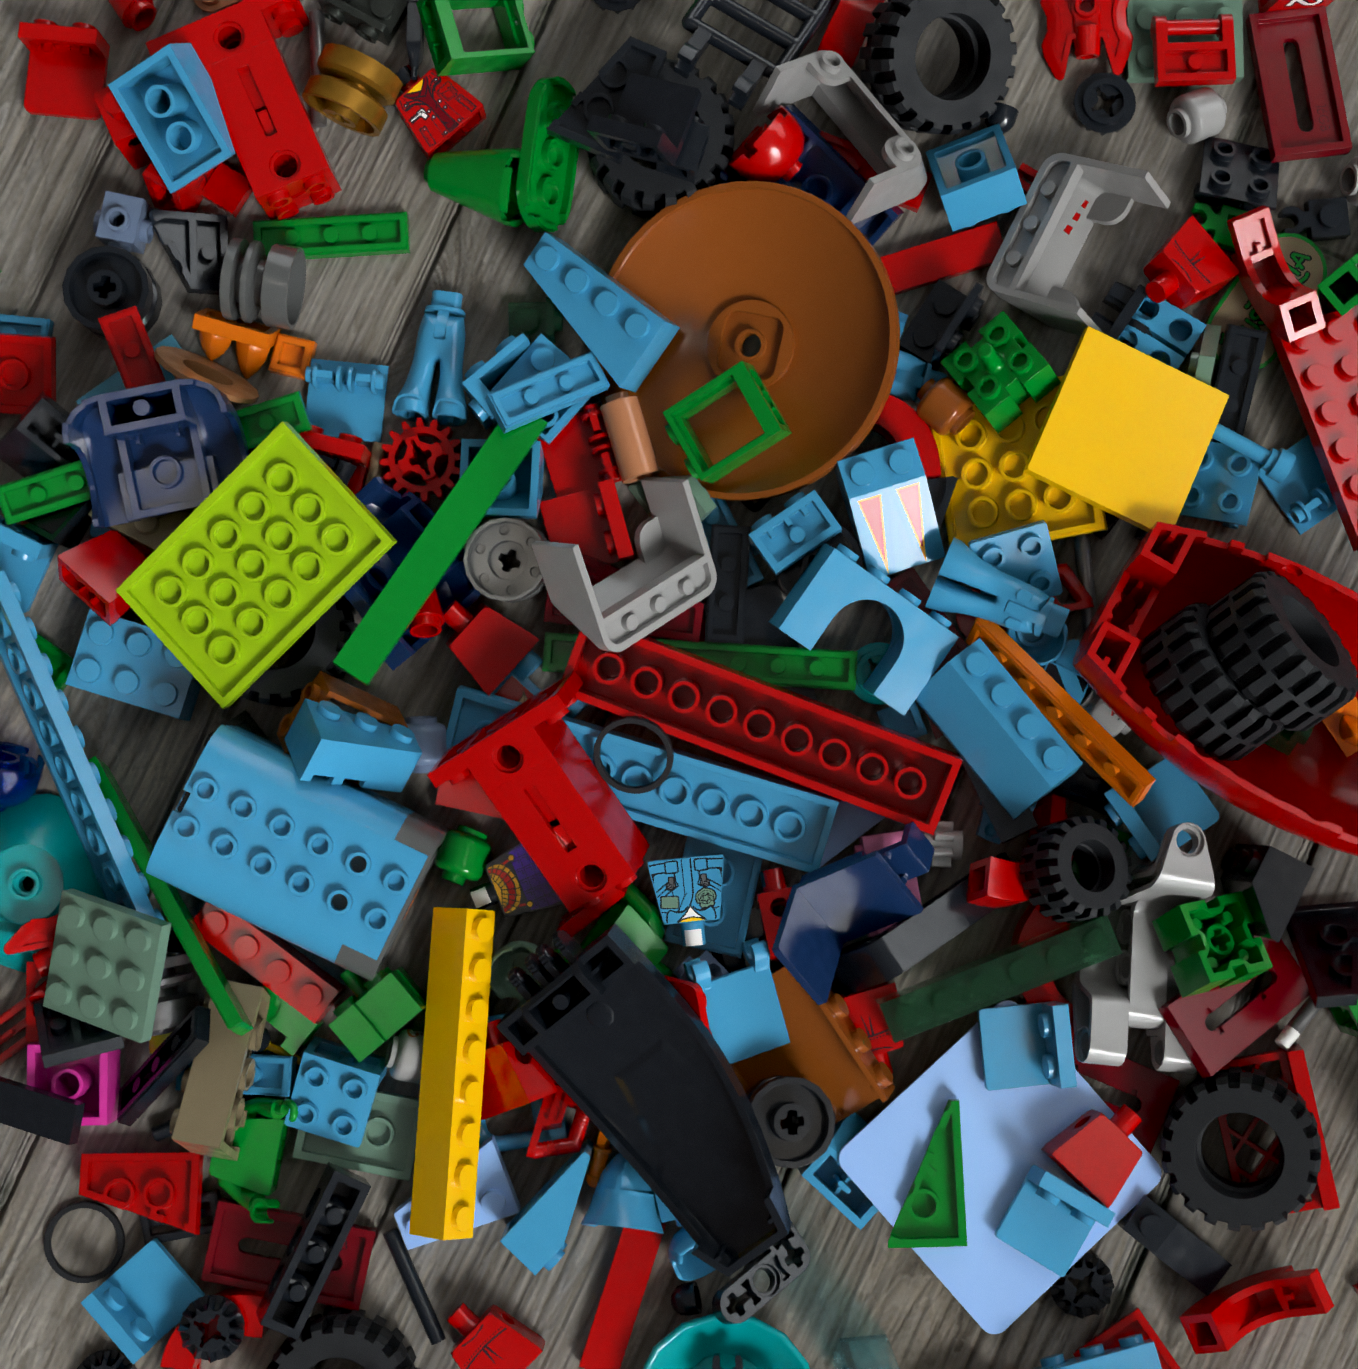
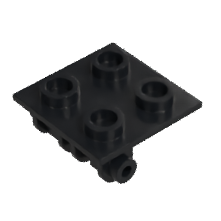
M1215 137L1204 139L1200 183L1195 185L1193 198L1198 199L1199 203L1218 206L1221 199H1223L1222 205L1229 206L1232 201L1234 202L1233 207L1238 209L1241 207V210L1250 211L1262 205L1269 207L1270 212L1271 210L1275 211L1280 162L1271 163L1269 149Z

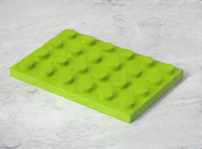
M282 421L115 591L222 709L229 708L397 540L288 422Z

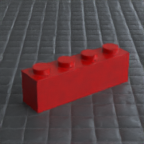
M206 902L193 919L205 941L314 1024L326 1016L347 988L284 939Z

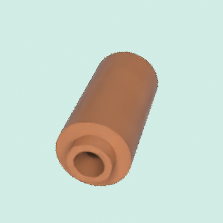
M627 391L607 396L605 398L606 404L600 407V411L622 483H635L645 477H653L659 474V466L638 397L629 396Z

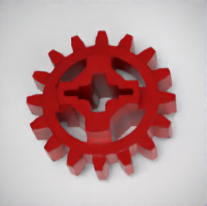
M417 417L416 427L413 428L406 421L401 422L404 432L399 435L391 430L389 435L394 441L393 444H382L381 446L382 450L389 454L388 458L379 460V464L383 468H390V471L383 475L384 480L387 483L397 481L393 486L395 491L402 493L404 490H407V492H412L416 496L420 495L425 504H429L430 494H435L440 500H443L444 494L442 489L447 487L452 490L455 486L452 481L453 477H459L460 469L457 467V464H460L461 454L455 451L461 448L460 440L454 439L449 441L453 434L452 429L446 427L440 432L439 422L436 419L432 420L429 427L425 426L421 417ZM419 437H432L439 440L440 443L428 444L422 442ZM406 444L407 450L404 458L398 461L399 453ZM416 447L428 458L427 463L429 466L427 467L430 475L417 464L419 460ZM448 461L445 473L439 478L438 473L441 464ZM417 477L423 479L426 485H414L404 479L408 478L409 480Z

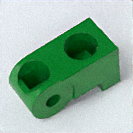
M260 986L271 996L266 1021L287 1037L281 1044V1047L292 1056L300 1053L324 1021L320 1020L314 1024L266 986Z

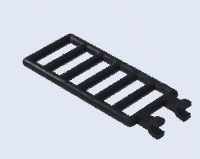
M695 0L682 19L683 28L693 35L678 52L677 58L680 60L675 65L674 72L687 79L694 70L699 58L709 44L748 66L732 87L734 92L728 100V104L742 111L763 76L769 79L776 66L797 59L837 0H818L813 9L799 0H767L803 21L795 36L734 0ZM712 6L785 50L774 64L701 20L702 17Z

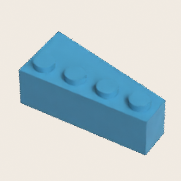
M545 232L523 265L620 388L636 393L680 327L565 241Z

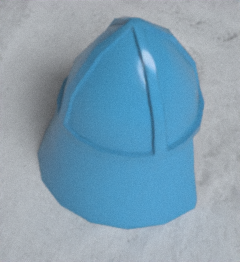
M617 1154L601 1173L591 1203L581 1224L592 1227L598 1225L622 1227L664 1234L654 1191L622 1154Z

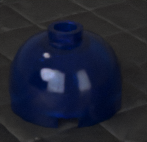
M0 741V812L23 804L33 796L40 785L45 766L41 755L38 754L37 761L30 756H26L28 755L29 748Z

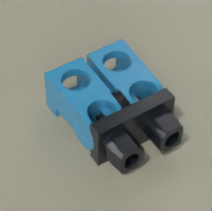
M1117 281L1102 301L1120 313L1115 322H1112L1097 311L1091 318L1104 334L1177 370L1207 326L1166 300L1161 303L1153 302L1147 296L1146 288L1141 284L1136 290H1133L1129 286Z

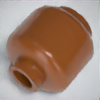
M944 377L937 382L933 378L928 380L916 395L920 399L916 410L917 415L941 436L949 433L953 435L960 433L970 423L976 412L973 410L974 403L967 395L968 391L962 390L951 377Z

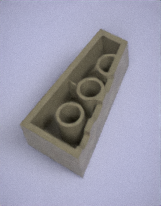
M228 981L254 1029L242 1036L229 1030L208 992L206 993L203 1007L211 1009L209 1043L193 1059L191 1068H187L183 1074L181 1092L184 1095L180 1109L176 1108L172 1114L169 1129L170 1133H173L171 1139L191 1153L238 1161L240 1147L233 1146L235 1131L239 1127H245L248 1110H244L245 1100L242 1097L243 1092L247 1091L250 1086H253L256 1070L255 1059L251 1058L252 1050L258 1051L261 1048L271 996L263 987Z

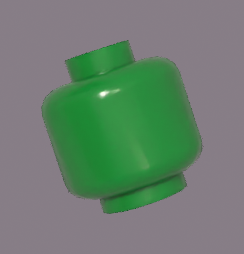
M460 824L457 829H449L443 843L438 847V852L434 858L435 865L444 870L441 878L460 886L464 885L465 880L478 881L482 877L485 865L488 863L492 853L491 846L486 842L488 836Z

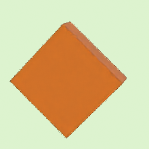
M277 333L268 370L270 373L305 381L306 367H311V359H314L317 343Z

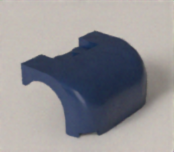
M194 378L175 379L81 400L82 403L74 408L66 422L62 423L63 443L76 451L86 474L91 496L92 523L94 528L102 529L141 521L140 519L196 509L249 455L240 418L227 395L212 384Z

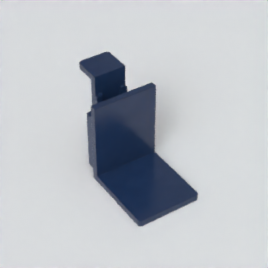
M914 822L905 825L901 841L866 854L863 850L802 875L800 883L792 886L772 951L817 1005L824 1004L828 1000L843 943L922 913L923 906L905 884L907 880L929 872L934 847Z

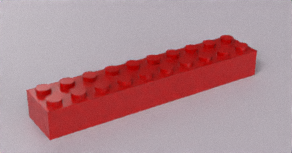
M579 631L563 674L564 677L575 670L581 678L583 685L575 695L582 702L622 717L637 716L648 719L661 727L666 734L905 825L914 822L921 831L934 835L963 761L958 754L648 636H645L621 652H611L599 649Z

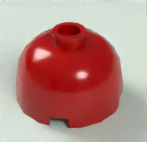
M780 105L767 115L771 123L769 125L767 123L761 126L757 125L738 146L732 155L733 160L728 163L746 181L775 183L780 178H783L788 182L803 165L798 160L804 150L805 136L802 127L795 117L783 105Z

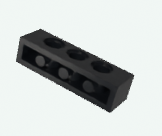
M328 1162L256 1310L261 1325L298 1340L371 1188V1185L364 1177Z

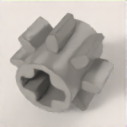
M939 821L934 835L921 831L934 847L931 867L951 868V860H961L963 831L953 830L954 822Z

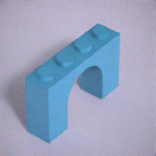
M824 543L769 622L811 651L834 616L846 605L859 600H875L881 603L891 620L892 638L885 655L862 687L904 716L959 637L949 630L952 623L934 610L928 615L919 609L918 606L922 601L903 588L897 593L887 586L891 579L873 566H870L868 571L856 564L859 556L849 548L839 543L835 549Z

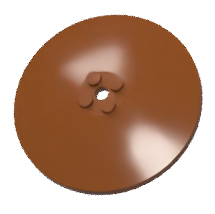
M735 181L717 184L698 190L689 198L684 196L677 200V204L662 209L639 229L619 254L609 275L680 327L636 393L620 388L598 361L610 383L608 390L599 393L602 405L606 404L605 398L617 392L627 391L629 396L638 397L660 473L657 474L659 477L691 475L684 463L687 455L682 446H677L667 434L665 425L668 422L662 412L740 361L747 362L755 367L792 433L714 483L701 481L700 478L697 479L702 487L708 491L710 498L730 501H753L789 494L804 488L837 467V461L848 458L870 433L883 411L896 375L900 350L899 313L894 289L878 253L852 221L833 206L810 193L774 182ZM752 335H757L761 342L760 350L756 355L747 357L743 351L744 341ZM739 387L688 419L713 465L765 433Z

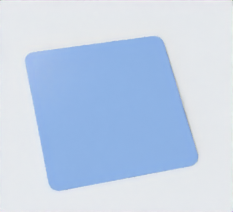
M1004 1000L997 1003L994 1007L1018 1004L1014 1001ZM977 1022L847 1142L839 1152L838 1161L843 1171L894 1227L948 1099H959L967 1246L917 1247L912 1249L985 1332L1000 1334L1061 1276L998 1239L994 1235L996 1228L1033 1164L1090 1197L1041 1149L1091 1109L1103 1113L1109 1120L1114 1113L1076 1069L1077 1087L1061 1089L1047 1084L987 1090L984 1086ZM1132 1133L1128 1138L1141 1149L1142 1156L1114 1202L1108 1208L1116 1214L1108 1228L1095 1221L1070 1268L1135 1207L1144 1195H1147L1160 1182L1162 1173L1159 1164Z

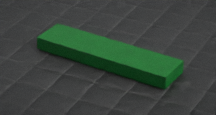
M407 212L253 221V240L261 241L264 244L266 259L272 245L276 243L302 247L306 259L411 253L409 215Z

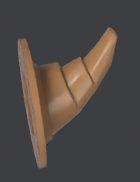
M160 346L154 352L155 360L164 369L172 373L175 379L194 378L212 384L227 395L230 401L236 403L253 404L259 398L257 389L247 380L215 361H210L201 355L177 347Z

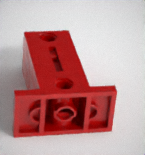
M244 0L145 42L150 56L168 44H192L212 79L233 147L252 191L271 220L292 218L299 213L300 208L312 203L314 205L324 204L335 197V193L342 191L276 39L282 36L284 38L296 36L303 31L304 27L309 25L308 16L300 0Z
M575 670L449 748L427 774L430 781L437 788L448 780L451 785H454L472 773L569 912L581 906L584 909H589L604 898L606 891L613 887L621 890L635 881L637 878L636 872L644 864L643 858L650 846L562 719L569 712L568 707L578 700L575 694L583 685V681Z

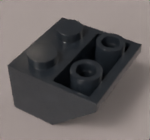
M42 391L0 439V459L24 478L79 461L80 458L76 451L69 445L64 444L62 438V423L66 422L70 413Z

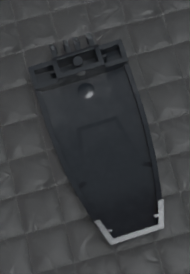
M616 923L584 949L564 930L556 931L552 935V942H554V946L560 950V953L568 962L566 963L550 945L548 946L543 943L536 948V953L532 952L524 960L526 969L532 973V976L540 985L530 975H527L523 968L521 969L516 966L508 972L509 974H507L509 976L508 979L524 999L508 1011L496 1027L523 1056L528 1052L636 1170L696 1242L691 1254L727 1277L731 1276L788 1235L792 1226L775 1164L743 1086L723 1051L698 1015Z

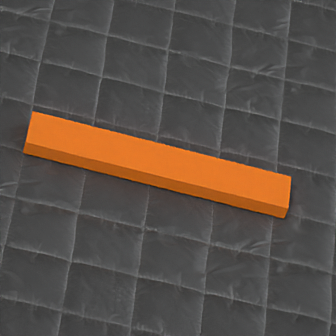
M976 618L965 642L970 646L980 638L1060 736L1130 806L1135 807L1139 804L1156 779L998 624Z

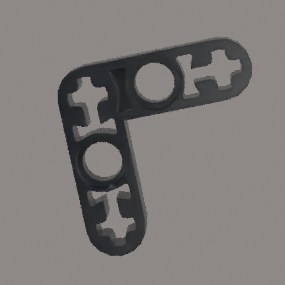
M792 1222L789 1234L786 1235L785 1239L779 1240L781 1244L772 1245L765 1250L758 1258L716 1292L712 1300V1311L720 1322L724 1324H738L746 1321L809 1266L810 1251ZM793 1249L795 1251V1255L792 1258L793 1263L786 1264L784 1260L788 1256L786 1250ZM758 1269L764 1270L770 1279L769 1287L763 1293L758 1291L753 1283L754 1274ZM746 1293L749 1298H743L736 1304L735 1310L737 1313H728L726 1309L730 1304L728 1298L739 1297Z

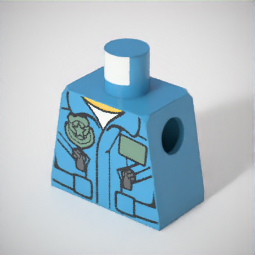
M723 853L648 861V870L664 925L680 923L682 946L706 944L704 921L720 919L724 865Z

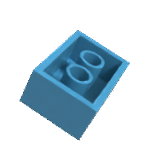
M89 609L66 685L177 719L190 721L201 684L148 626L119 618L114 624L109 626L92 609Z

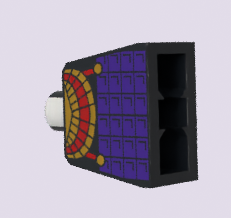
M521 843L486 864L485 870L490 881L470 889L477 909L483 910L499 903L505 917L563 905V902Z

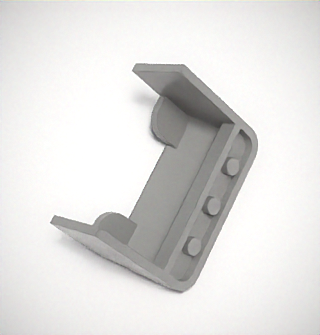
M819 50L775 67L752 110L755 115L759 116L773 111L780 105L786 106L813 96L878 174L869 178L847 213L846 217L853 224L919 195L927 182V174L919 149L838 53L830 50Z
M1056 153L1042 163L1025 197L1027 204L1021 206L988 270L986 277L987 285L999 298L1052 328L1080 336L1088 326L1102 332L1080 307L1076 296L1072 292L1062 289L1094 223L1102 225L1119 223L1127 216L1134 201L1168 209L1171 201L1149 171L1067 153ZM1086 200L1089 203L1084 209L1083 207H1081V205ZM1076 212L1081 215L1077 222L1072 219ZM1067 225L1073 227L1069 235L1063 231Z
M645 477L641 479L652 516L641 522L635 532L634 542L639 558L594 586L591 584L578 544L535 541L531 544L552 604L599 649L611 652L625 650L709 596L714 590L717 572L688 479Z

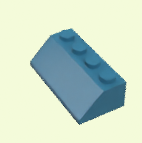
M980 638L948 661L930 678L916 698L917 703L1013 820L1067 780L1083 764Z

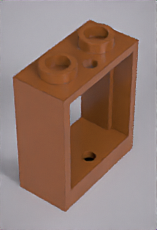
M319 671L313 682H309L303 688L300 700L292 712L286 714L281 720L277 736L284 752L290 755L284 738L305 698L318 703L322 700L329 701L333 698L371 715L380 723L390 726L400 724L407 728L408 726L397 706ZM345 779L355 785L360 786L359 780Z

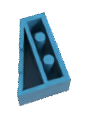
M305 698L284 738L299 780L308 782L311 781L313 775L330 777L328 779L330 784L342 785L345 779L359 780L361 788L401 793L422 755L415 735L409 728L400 724L390 726L380 723L371 715L363 712L352 714L343 711L336 704L325 700L318 703Z
M1135 1334L1118 1339L1119 1347L1104 1350L1103 1344L1100 1343L1080 1348L1081 1356L1065 1360L1063 1353L1043 1357L1040 1359L1041 1366L1034 1369H1162L1154 1341L1152 1339L1144 1340L1142 1334Z

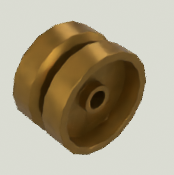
M335 43L325 44L316 65L321 74L310 76L303 90L302 98L315 111L347 129L371 137L379 136L388 118V114L383 106L394 105L403 83L396 74L375 59L344 45Z

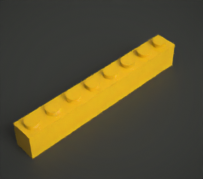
M433 907L409 1234L438 1240L473 1238L495 911Z

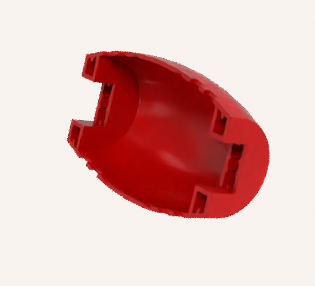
M1157 521L1133 551L1098 607L1076 650L1072 662L1073 667L1102 701L1133 732L1194 781L1230 804L1281 830L1324 847L1358 856V751L1346 757L1323 721L1307 731H1289L1284 729L1240 760L1222 761L1218 760L1217 757H1211L1205 753L1202 747L1195 746L1190 741V738L1174 725L1175 722L1170 715H1166L1161 708L1160 701L1149 688L1150 683L1148 679L1144 677L1142 671L1144 665L1140 662L1139 656L1144 638L1188 604L1206 603L1207 605H1213L1256 572L1272 571L1276 575L1285 577L1288 583L1298 587L1301 593L1308 597L1315 604V608L1326 617L1331 628L1341 638L1344 648L1348 650L1351 662L1355 665L1358 673V593L1306 566L1271 552L1265 556L1244 548L1245 543L1232 539L1229 543L1207 537L1206 531L1183 528Z

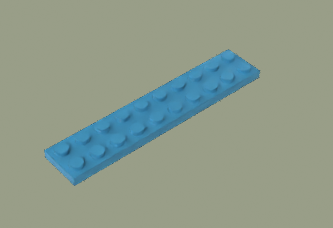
M2 570L0 571V660L103 895L107 901L164 920L161 912L157 908L153 909L147 896L149 894V885L144 874L140 871L137 872L132 862L133 849L129 839L125 835H121L115 823L117 820L115 807L109 798H104L99 787L101 777L98 768L93 762H88L84 753L85 741L80 728L77 725L73 726L67 714L69 711L67 698L61 689L57 690L51 677L53 675V668L50 659L46 653H41L35 641L37 639L35 625L32 619L25 617L19 605L21 603L20 591L16 583L9 581L5 571Z
M460 685L456 691L446 732L447 750L515 708L521 702L494 694L489 696L484 691ZM568 716L562 717L595 765L594 745L604 727ZM615 730L609 731L602 740L600 748L602 764L609 775L622 784L629 786L650 784L658 779L666 768L667 752L665 745ZM673 748L674 761L672 769L666 780L654 790L646 793L631 794L619 791L609 785L632 820L808 873L820 867L840 800L807 787Z

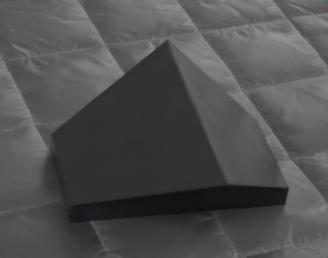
M91 500L19 522V524L57 544L71 549L80 544L92 521V518L89 516V512L92 509Z

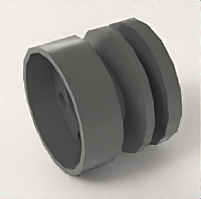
M232 238L225 252L219 283L220 309L225 320L236 321L241 316L245 323L251 324L255 321L261 309L262 321L266 326L289 330L295 328L301 313L306 284V258L302 247L276 243L272 245L266 259L265 247L261 241L254 240L249 245L245 238Z
M506 517L489 520L477 528L466 543L463 558L466 576L477 591L490 599L512 603L530 600L545 588V583L531 544L535 541H547L542 532L521 520ZM517 551L516 559L521 561V565L519 568L512 567L508 572V564L503 562L505 555L512 556Z

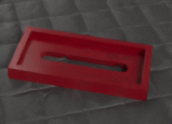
M1325 6L1249 14L1245 24L1271 163L1348 154L1352 149V142ZM1286 42H1291L1296 46L1299 64H1301L1300 70L1310 121H1312L1311 131L1309 132L1302 131L1298 126L1283 44Z
M1262 939L1273 965V968L1268 970L1272 974V982L1213 1031H1210L1205 1024L1208 1014L1214 1012L1250 983L1252 979L1224 988L1217 986L1208 992L1182 998L1179 992L1158 1009L1202 1078L1212 1077L1310 996L1302 970L1282 939L1279 942Z
M1072 1035L1074 1063L1078 1073L1139 1099L1140 1107L1134 1112L1142 1119V1122L1135 1128L1132 1134L1151 1154L1180 1081L1128 1058H1125L1124 1063L1119 1067L1078 1062L1074 1052V1036ZM1104 1101L1106 1105L1113 1111L1114 1114L1120 1108L1119 1106Z
M220 1198L217 1204L201 1280L265 1293L281 1259L245 1252L240 1248L239 1242L243 1238H252L289 1245L303 1214L268 1208L267 1215L274 1222L272 1224L255 1223L250 1217V1211L235 1200ZM353 1224L338 1255L342 1259V1266L330 1271L316 1303L359 1311L377 1228Z

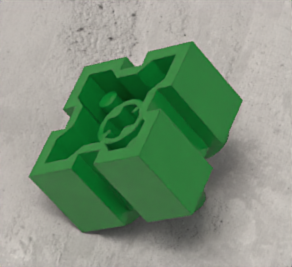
M1004 311L1000 312L978 330L982 339L970 348L964 342L941 361V364L962 390L968 391V397L998 434L1023 414L1018 406L1029 397L1037 403L1061 384L1049 363L1033 344L1027 341L1021 330Z
M1242 891L1217 896L1207 903L1205 900L1181 904L1152 921L1163 951H1172L1174 954L1175 965L1170 968L1182 998L1208 992L1217 986L1224 988L1244 983L1273 968L1261 936L1253 938L1250 933L1248 924L1254 922Z
M402 966L394 971H391L389 967L381 970L376 974L372 982H365L361 976L345 970L340 974V978L355 995L350 996L333 1011L337 1018L328 1026L360 1063L426 1008L427 996Z

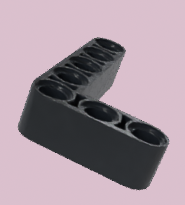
M1006 852L995 856L996 858L1010 861ZM968 873L922 905V913L896 922L879 934L843 948L834 978L845 996L888 982L910 969L996 908L967 903Z

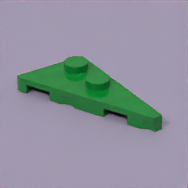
M948 1099L895 1225L889 1235L888 1248L967 1246L959 1099Z

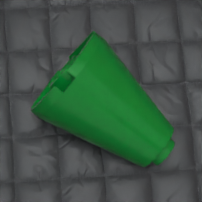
M520 147L437 152L432 159L427 160L424 167V180L428 183L429 189L432 192L505 226L517 228L524 222L523 218L519 217L520 211L516 197Z

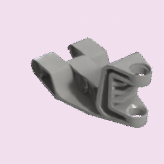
M1186 822L1173 825L1167 829L1155 862L1141 860L1129 844L1125 854L1127 858L1131 857L1132 866L1128 867V872L1133 875L1132 883L1126 885L1130 892L1126 899L1120 900L1122 905L1117 910L1110 911L1109 915L1094 918L1072 983L1074 1052L1078 1062L1121 1066L1127 1055L1128 1027L1146 1029V1036L1150 1037L1151 1060L1156 1071L1193 1074L1197 1071L1158 1010L1180 991L1170 968L1175 965L1174 954L1172 951H1163L1152 921L1178 905L1203 900L1214 892L1215 878L1205 834L1197 824ZM1181 830L1186 831L1192 838V848L1188 853L1181 851L1177 845L1176 838Z

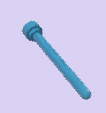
M1220 423L1217 424L1212 436L1213 439L1260 463V468L1266 471L1265 476L1278 483H1281L1286 478L1296 460L1295 454L1283 448L1279 450L1271 448L1268 450Z

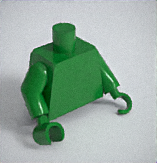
M631 883L625 896L604 912L580 946L584 949L616 923L663 975L671 977L672 970L661 962V959L668 951V946L662 941L665 929L658 908L635 884ZM554 949L555 952L560 953L559 949Z
M256 1096L246 1100L244 1110H248L245 1127H239L235 1131L233 1146L240 1147L238 1161L211 1157L209 1174L217 1178L218 1185L237 1203L250 1211V1217L255 1223L272 1224L274 1220L268 1217L267 1209L279 1208L280 1202L277 1199H268L264 1195L270 1196L278 1186L289 1126L284 1124L289 1108V1121L294 1122L298 1117L297 1104L290 1098L283 1101L281 1099Z

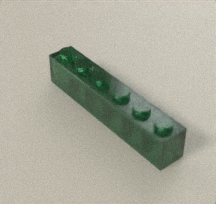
M1108 916L1074 922L876 999L875 1002L890 1039L896 1043L1122 954Z

